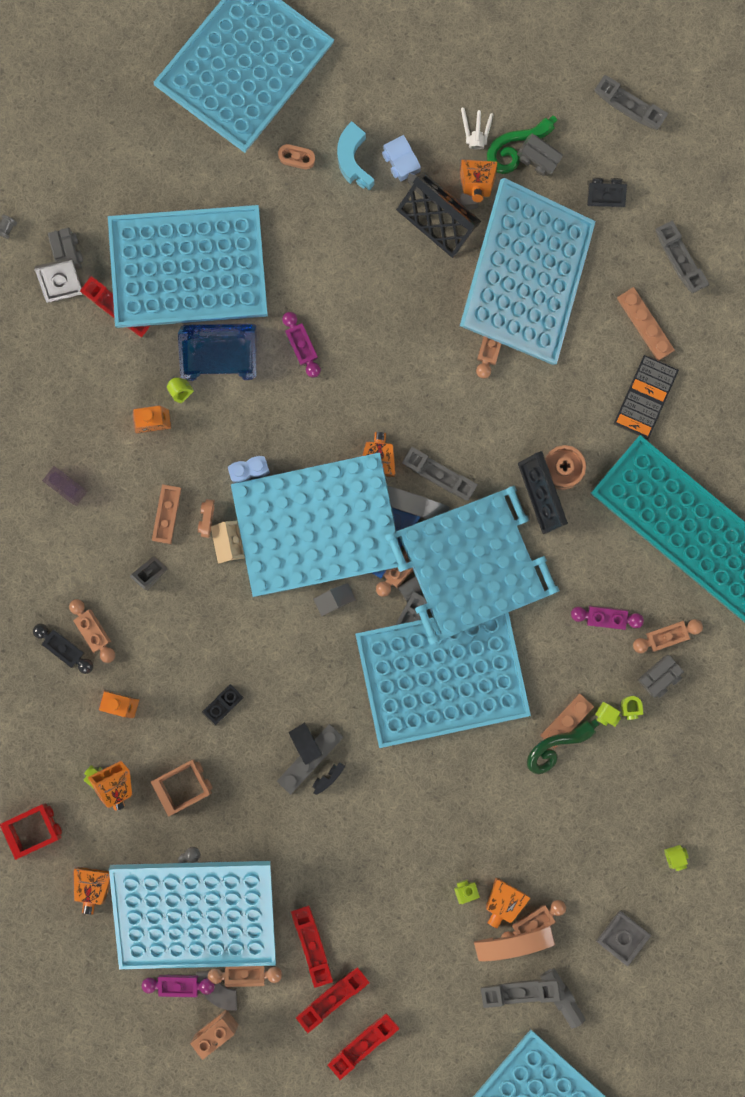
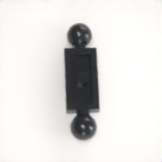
M40 623L34 626L33 635L38 639H45L41 645L69 667L73 668L77 664L79 671L83 674H88L93 670V662L89 659L81 658L84 652L55 629L49 633L47 626Z

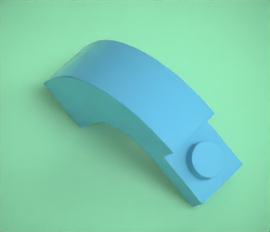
M351 121L339 138L337 147L339 168L344 178L350 184L356 179V183L364 189L366 187L370 190L374 186V179L361 169L354 159L356 150L366 140V133Z

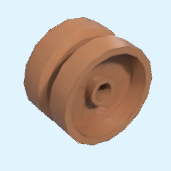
M563 445L555 447L545 457L557 490L571 489L581 481L585 474V458L579 450L572 446ZM560 466H565L566 471L564 472L563 468L560 469Z

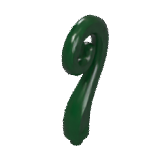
M596 719L590 723L585 721L573 731L553 735L539 742L528 755L527 767L529 771L534 774H543L552 769L557 762L558 756L556 751L549 748L557 745L581 743L588 740L596 733L594 729L600 725ZM540 756L542 759L548 758V760L544 764H537L538 758Z

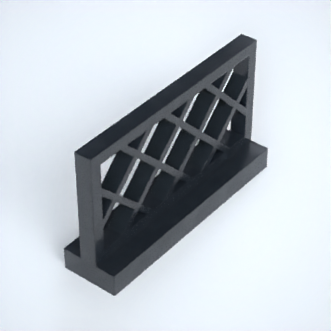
M422 173L415 178L414 184L396 210L450 257L454 258L474 229L479 226L481 220L426 173ZM417 187L423 192V199L415 198L414 191ZM428 201H434L437 204L438 211H430ZM416 202H424L426 212H418ZM406 203H412L414 213H408L403 209ZM443 213L451 215L452 223H444ZM430 214H438L440 224H432ZM419 215H426L428 225H422L419 222ZM458 225H462L468 230L465 235L458 236ZM446 226H453L454 236L446 237ZM434 227H441L442 237L434 235ZM455 239L456 248L454 250L448 247L447 240Z

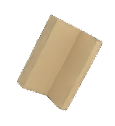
M238 520L226 521L211 526L218 563L245 558Z

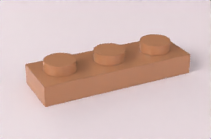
M162 484L152 541L172 544L182 488Z
M578 694L540 736L546 739L553 735L572 731L594 706L581 694Z

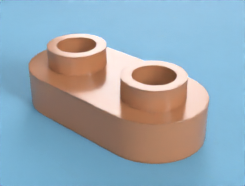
M286 144L278 151L279 160L284 165L310 169L315 164V155L309 149ZM289 153L291 157L285 158V154ZM309 158V162L304 163L303 159Z
M206 499L205 503L202 502L201 514H203V520L199 521L198 533H201V537H210L215 500Z

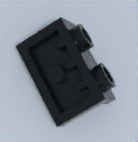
M594 177L592 180H588L587 206L625 207L627 183L622 181L623 179L611 178V181H604V178Z

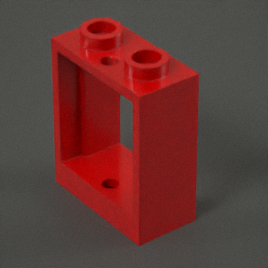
M46 803L41 804L0 824L15 860L61 839L62 830L58 823L55 824L53 820L54 812L50 805L47 806ZM40 811L52 838L24 850L13 823Z

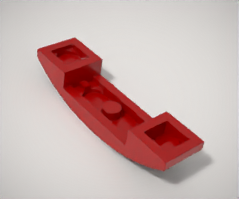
M91 276L80 292L114 318L113 293ZM151 325L127 328L142 338Z
M310 905L291 911L314 988L332 983L333 978Z
M356 967L317 997L295 1018L308 1034L323 1022V1019L351 996L356 995L370 982L360 969Z
M387 1013L384 1014L344 1047L327 1064L328 1067L341 1080L355 1068L356 1064L383 1041L388 1040L400 1028Z

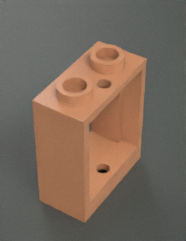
M193 759L151 781L168 817L212 794V784L208 778L205 779L202 772H204V769L199 761L196 762ZM191 766L204 792L175 807L162 781Z
M225 1010L194 1035L190 1044L203 1060L235 1034L238 1023L229 1011Z

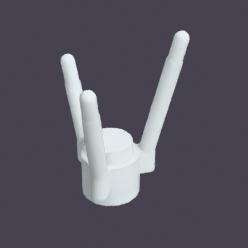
M462 107L461 112L466 133V144H469L470 149H484V145H487L493 113L489 116L483 136V132H480L481 111L478 110L476 131H473L472 135H470L465 108Z

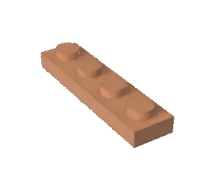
M634 287L617 297L657 361L675 351Z

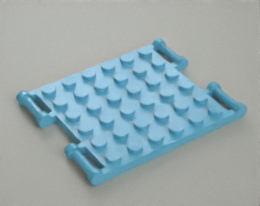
M515 486L385 536L399 564V572L413 568L427 601V604L416 607L415 610L417 614L419 613L426 629L429 644L438 642L560 591L558 586H555L546 565V557L543 556L531 561L517 526L530 520L523 511ZM509 495L519 519L514 520L504 496ZM400 537L410 562L406 563L396 538ZM534 566H539L549 590L544 591ZM428 609L432 613L440 633L439 635H436L426 611Z

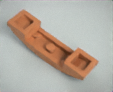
M548 925L531 929V932L474 941L479 961H495L538 952L554 946L555 941L551 926Z

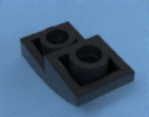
M230 684L202 711V714L216 726L244 697Z
M305 722L288 732L305 765L323 756Z
M341 762L338 765L333 764L328 773L331 775L330 779L324 775L321 779L317 777L312 786L315 789L313 794L317 795L332 785L346 765Z

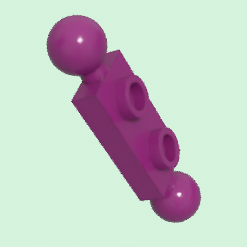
M286 312L282 317V321L290 329L285 330V333L300 366L306 364V374L311 378H315L321 372L320 366L313 362L318 359V356L303 324L296 325V314Z
M589 605L588 611H585L582 607H575L571 611V617L574 621L581 622L587 619L588 626L626 630V624H629L632 628H640L644 623L642 615L634 613L628 616L627 609Z
M159 975L158 982L154 978L148 977L143 980L141 987L148 994L158 990V997H197L198 991L205 995L211 994L215 989V984L208 978L198 982V975Z

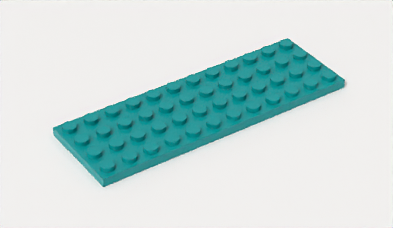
M639 435L590 494L745 623V522Z

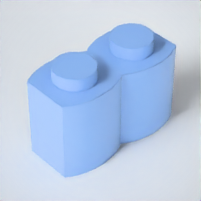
M404 135L383 145L384 151L382 155L386 162L390 161L392 168H390L395 178H399L400 182L407 179L409 173L415 175L421 172V166Z
M256 456L250 458L247 462L239 461L228 466L233 483L248 481L251 478H262L270 473L264 456Z

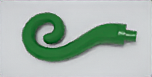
M552 115L549 119L544 118L531 129L512 131L497 137L488 148L487 161L497 162L496 173L508 174L514 171L520 162V157L517 155L518 151L512 147L504 148L500 153L501 156H511L512 162L502 165L496 158L498 150L507 143L525 141L532 133L540 139L546 137L555 129L554 124L558 121L557 118Z

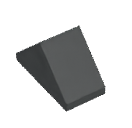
M152 557L133 572L130 577L144 590L148 591L168 569L158 559Z
M348 583L333 588L313 599L321 617L356 601Z

